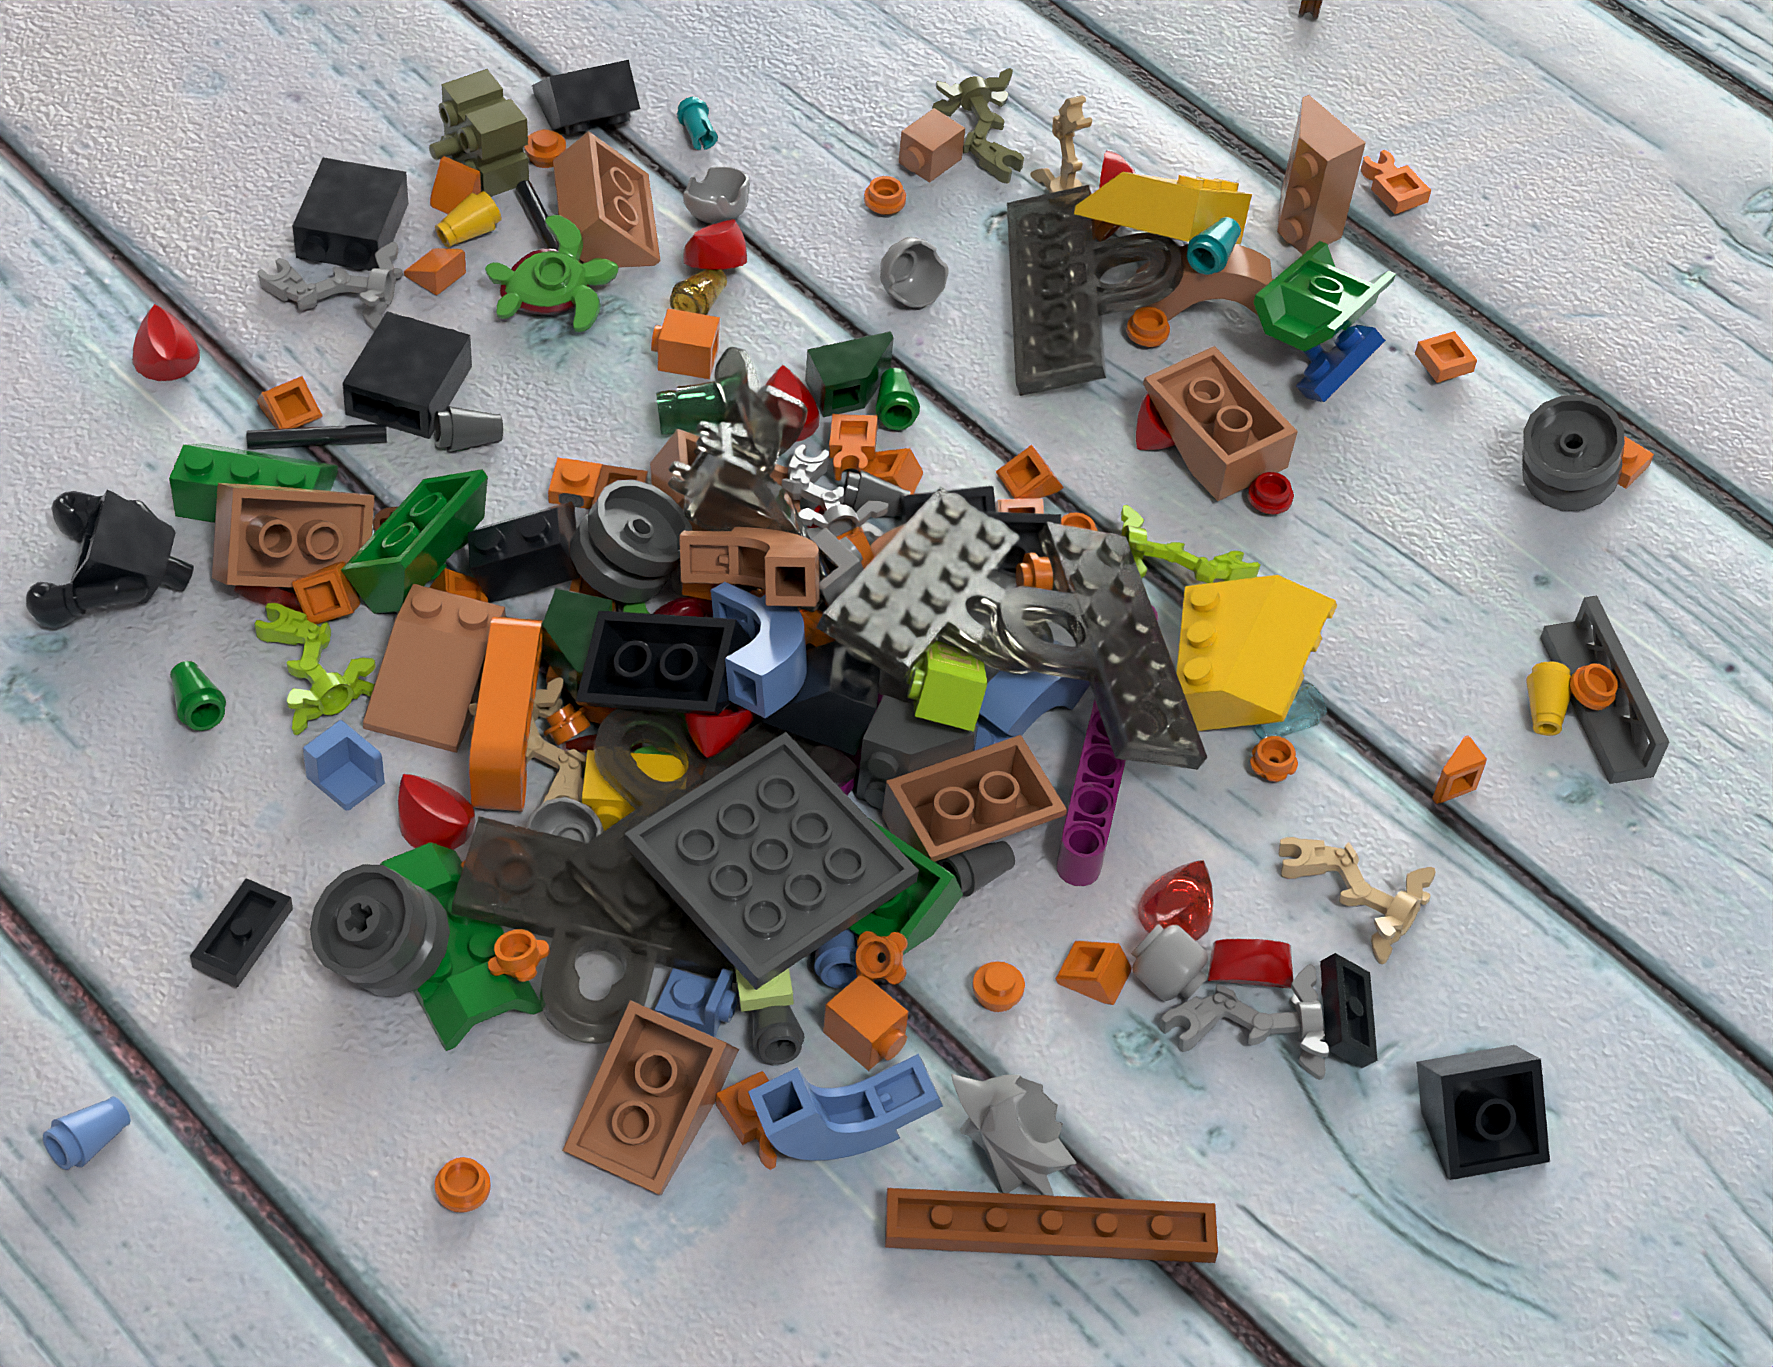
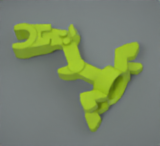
M1123 505L1121 511V521L1124 522L1120 539L1113 537L1111 544L1118 545L1117 556L1118 560L1126 566L1124 581L1127 584H1133L1146 575L1147 568L1142 562L1144 555L1177 563L1193 571L1195 579L1205 583H1213L1214 579L1230 581L1257 577L1261 564L1258 562H1243L1244 553L1241 551H1230L1229 553L1215 556L1213 560L1208 561L1205 557H1197L1184 551V543L1171 542L1161 544L1147 541V531L1145 528H1141L1144 519L1129 505Z
M268 603L266 605L267 617L271 622L256 620L254 625L257 638L265 642H279L297 645V643L305 644L301 660H289L286 662L288 672L292 676L306 678L312 684L310 690L293 688L288 694L287 705L290 709H295L292 721L294 735H299L308 727V720L319 718L322 714L334 715L340 713L351 703L352 699H357L362 693L369 697L372 695L375 684L361 680L359 676L367 677L374 671L376 664L373 658L351 659L343 676L337 672L327 673L319 664L322 650L327 648L330 642L331 629L328 622L321 624V627L308 621L304 613L284 607L278 603Z

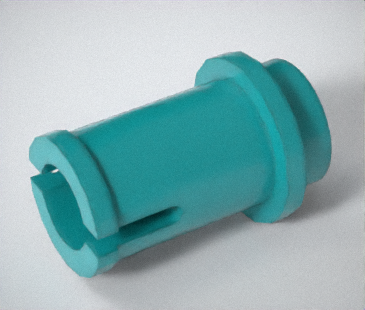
M688 97L678 105L677 119L680 124L686 126L694 148L701 150L700 138L704 150H707L718 141V135L708 118L709 108L706 102L698 97Z

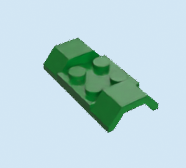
M1319 241L1255 295L1253 303L1266 335L1305 352L1333 338L1341 329L1346 331L1348 327L1355 323L1376 303L1379 294L1394 281L1396 274L1387 271L1370 281H1365L1336 268L1328 245Z
M430 842L384 860L380 865H384L399 873L415 885L433 894L446 911L450 930L446 954L435 974L413 991L445 1051L456 1048L470 1029L480 1022L512 1009L534 1015L543 1011V1005L529 981L520 982L507 974L495 976L490 973L488 961L496 956L494 945L497 939L505 932L477 883H473L469 874L461 866L462 861L457 852Z

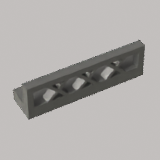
M1598 596L1584 597L1575 621L1544 626L1540 639L1551 662L1566 665L1570 669V676L1579 667L1597 663L1610 669L1617 679L1618 689L1615 700L1603 710H1593L1584 706L1576 699L1573 693L1570 697V702L1609 784L1652 778L1655 776L1670 742Z

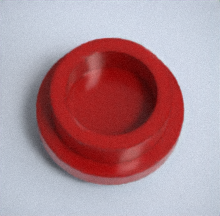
M1265 472L1259 475L1251 483L1248 491V499L1251 505L1266 514H1280L1287 511L1291 507L1294 498L1290 481L1284 475L1276 472Z

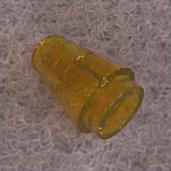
M705 269L674 285L670 296L671 308L707 315L727 285L725 273L721 269Z

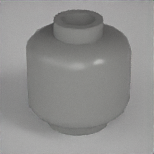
M1158 924L1131 953L1136 958L1132 967L1133 973L1163 1001L1172 1000L1179 993L1188 1000L1208 979V976L1201 971L1207 963L1208 953L1178 925H1170L1164 929Z

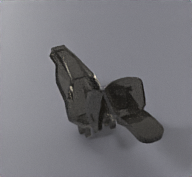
M729 347L718 360L714 372L715 382L725 403L724 420L728 423L721 422L719 426L707 421L699 423L696 431L710 437V440L705 436L698 438L696 441L697 446L694 449L697 458L691 467L679 461H674L671 464L669 471L681 476L685 481L677 476H672L668 485L674 491L684 495L683 516L706 530L732 531L734 527L763 528L789 532L810 539L788 493L770 477L778 457L791 448L801 434L808 414L807 407L802 401L771 385L760 387L755 367L746 350ZM819 560V582H820V581H822L826 576H825V574H824L822 565H821L820 560ZM819 592V601L816 607H796L799 611L807 610L809 612H815L817 608L820 606V604L823 602V598Z

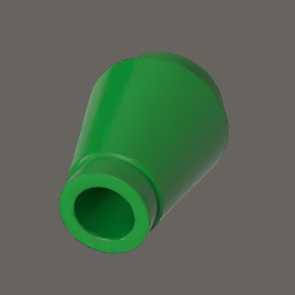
M899 368L887 369L881 375L875 409L877 418L887 428L892 430H903L910 427L920 412L919 401L907 375Z
M183 661L175 665L170 672V678L180 721L198 731L208 730L218 725L225 715L226 699L223 693L202 672L196 663Z

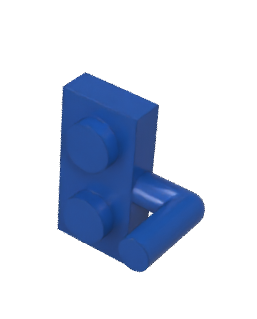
M1357 324L1348 327L1346 331L1344 330L1337 336L1334 342L1336 346L1330 352L1325 351L1320 344L1305 352L1303 351L1312 363L1305 369V377L1296 387L1307 399L1325 402L1386 340L1374 327Z

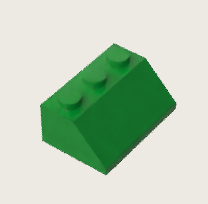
M205 443L183 444L169 477L175 516L215 523L218 483L331 491L338 473V466Z
M483 469L423 479L341 569L373 613L391 611L399 613L412 585L425 586L428 581L438 577L446 568L445 562L456 550L468 544V532L473 531L485 516L488 476Z
M871 820L919 870L917 882L847 929L857 936L866 931H872L877 936H889L892 932H899L905 936L908 943L907 948L903 951L904 955L934 935L961 899L963 893L955 875Z

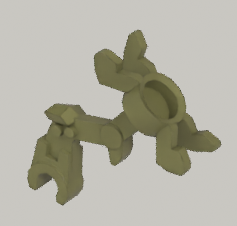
M1008 68L1001 71L999 77L984 79L980 76H972L966 78L960 84L955 83L951 86L946 82L937 81L936 89L950 99L948 101L942 99L935 102L932 109L935 108L944 115L951 117L962 106L965 110L973 111L978 120L974 131L969 132L964 138L963 154L970 151L979 159V166L992 174L998 181L1008 184L1012 175V169L1009 167L1020 172L1023 168L1024 157L1015 150L986 140L991 128L1003 130L1005 123L1000 115L990 111L987 104L989 101L1000 107L1006 104L1009 94L1005 89L1010 83L1013 69Z

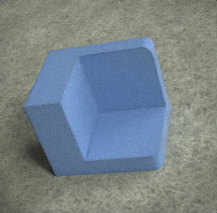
M339 720L303 747L307 779L344 810H351L385 784L383 760L380 751L342 720Z

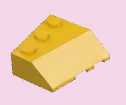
M1122 172L1075 206L1074 214L1190 242L1193 237L1218 222L1221 218L1229 217L1234 219L1241 228V234L1236 244H1241L1252 194L1237 191L1239 186L1237 182L1219 178L1210 179L1199 176L1195 178L1179 175L1178 180Z
M1280 575L1185 586L1174 696L1189 732L1284 722L1305 677L1302 670L1311 652L1317 651L1321 643L1322 636L1320 632L1326 619H1332L1337 608L1336 600Z

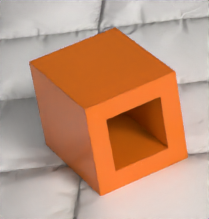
M668 308L663 325H655L652 335L651 351L658 352V371L710 379L719 350L720 317Z
M861 974L826 1003L823 1033L869 1071L883 1058L887 1061L894 1058L904 1047L907 1041L905 1034L909 1011L867 976Z

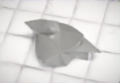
M951 1074L960 1103L969 1116L960 1128L961 1134L969 1136L972 1141H975L986 1151L1002 1193H1009L1023 1183H1027L1041 1195L1054 1196L1047 1175L1077 1163L1058 1138L1063 1123L1055 1121L1058 1104L1053 1102L1043 1092V1085L1022 1078L1021 1075H1003L985 1081H978Z

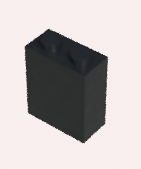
M323 157L292 225L296 258L371 271L373 268H379L375 253L394 241L409 204L406 171Z
M387 311L342 383L345 415L375 424L386 423V427L430 439L434 433L435 412L445 411L472 368L470 335Z

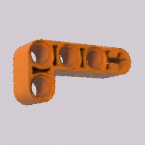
M492 617L470 747L469 776L471 806L473 808L520 812L524 810L527 788L526 754L542 653V620Z

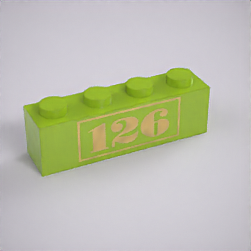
M910 632L904 657L907 658L905 671H908L906 684L909 685L907 698L914 700L915 717L974 732L988 685L982 649L978 654Z

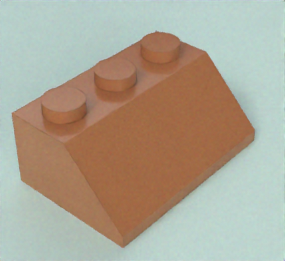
M1310 95L1302 98L1281 189L1277 233L1302 255L1319 241L1329 245L1342 238L1366 144L1365 141Z
M588 131L553 160L558 215L570 220L582 234L583 249L580 260L586 263L594 258H603L616 263L619 268L655 266L661 260L649 174Z
M1021 735L887 780L882 817L892 834L936 862L1066 816L1067 809Z

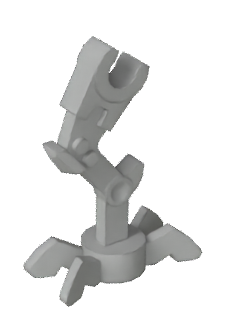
M396 242L385 245L375 253L379 268H373L369 277L349 275L343 268L335 266L332 268L334 277L315 284H306L303 278L290 266L289 262L282 258L275 260L278 274L269 275L262 269L257 272L260 285L264 291L275 295L283 301L288 299L296 301L300 311L315 308L318 300L338 292L360 293V300L367 304V307L362 312L363 317L373 331L376 330L383 318L381 314L386 310L387 305L392 302L396 278H401L403 275L402 269L394 268L392 261L396 260L398 256V245Z
M799 445L795 449V453L788 466V479H782L781 492L793 500L805 498L820 505L825 512L821 515L809 508H805L797 513V521L808 526H812V524L819 526L806 529L801 536L811 540L813 536L826 527L836 537L858 526L859 528L862 527L866 537L870 536L874 541L885 534L866 521L870 517L879 518L887 514L888 503L868 501L857 512L850 506L842 505L844 502L843 487L828 491L814 484L828 471L829 451L823 450L817 457H807L806 445Z
M1311 964L1300 971L1291 984V989L1295 994L1289 999V1004L1296 1009V1012L1260 1013L1239 1001L1233 990L1217 984L1214 995L1201 1000L1196 996L1178 1007L1170 1009L1161 1019V1031L1164 1034L1174 1027H1184L1188 1030L1179 1037L1178 1048L1182 1052L1189 1051L1195 1047L1197 1042L1216 1026V1023L1223 1017L1230 1018L1251 1030L1248 1039L1249 1045L1260 1044L1270 1034L1298 1032V1038L1303 1049L1298 1063L1316 1079L1322 1080L1325 1077V1059L1323 1058L1328 1056L1329 1048L1328 1044L1323 1042L1325 1036L1323 1014L1318 994L1313 989L1317 979L1316 969Z

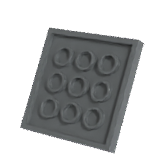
M786 732L624 834L623 845L756 990L917 882L919 870Z

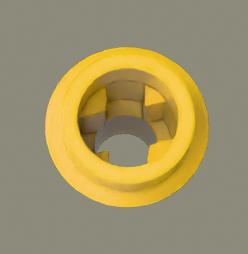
M482 191L477 195L471 193L443 218L440 223L435 225V231L441 242L447 248H450L454 244H459L494 231L495 224L500 222L502 217L497 205L486 192Z
M1551 661L1538 663L1533 666L1532 673L1526 678L1533 730L1540 735L1553 736L1562 731V724L1572 694L1570 669L1564 664Z

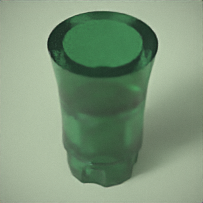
M749 372L717 381L677 386L678 391L665 390L656 392L661 435H672L677 429L694 435L715 433L756 435Z

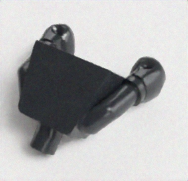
M106 490L103 496L68 491L56 497L51 509L59 530L81 543L71 582L58 586L53 583L37 582L30 587L26 594V607L29 613L43 627L60 628L71 623L78 616L84 615L86 610L90 608L125 603H147L161 583L184 591L193 574L194 565L170 556L176 532L171 525L160 520L143 501L126 500L110 490Z

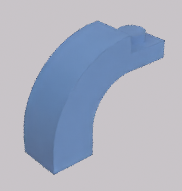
M723 582L711 589L713 618L736 619L753 640L725 658L729 701L766 718L790 702L805 682L807 658L803 617L796 606H766V595L759 598L727 582Z
M1056 640L1041 641L1025 649L1009 661L988 682L976 722L978 731L975 750L1018 735L1023 736L1026 730L1042 714L1055 706L1061 705L1073 710L1100 670L1066 645Z
M919 1054L868 1079L844 1087H816L806 1080L797 1067L748 1091L764 1132L772 1145L784 1155L812 1161L850 1157L887 1145L900 1139L896 1129L943 1107Z

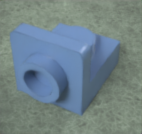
M673 968L655 1007V1011L715 1037L722 1021L730 1023L737 1006L739 994L732 991L733 971L723 968L716 982Z

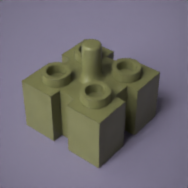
M484 69L441 84L442 103L439 104V113L444 123V135L441 136L440 141L429 145L432 158L439 160L445 156L480 171L481 192H486L490 197L515 189L517 184L523 180L529 181V158L523 151V146L528 145L527 118L512 99L506 100L503 97V88L490 71Z

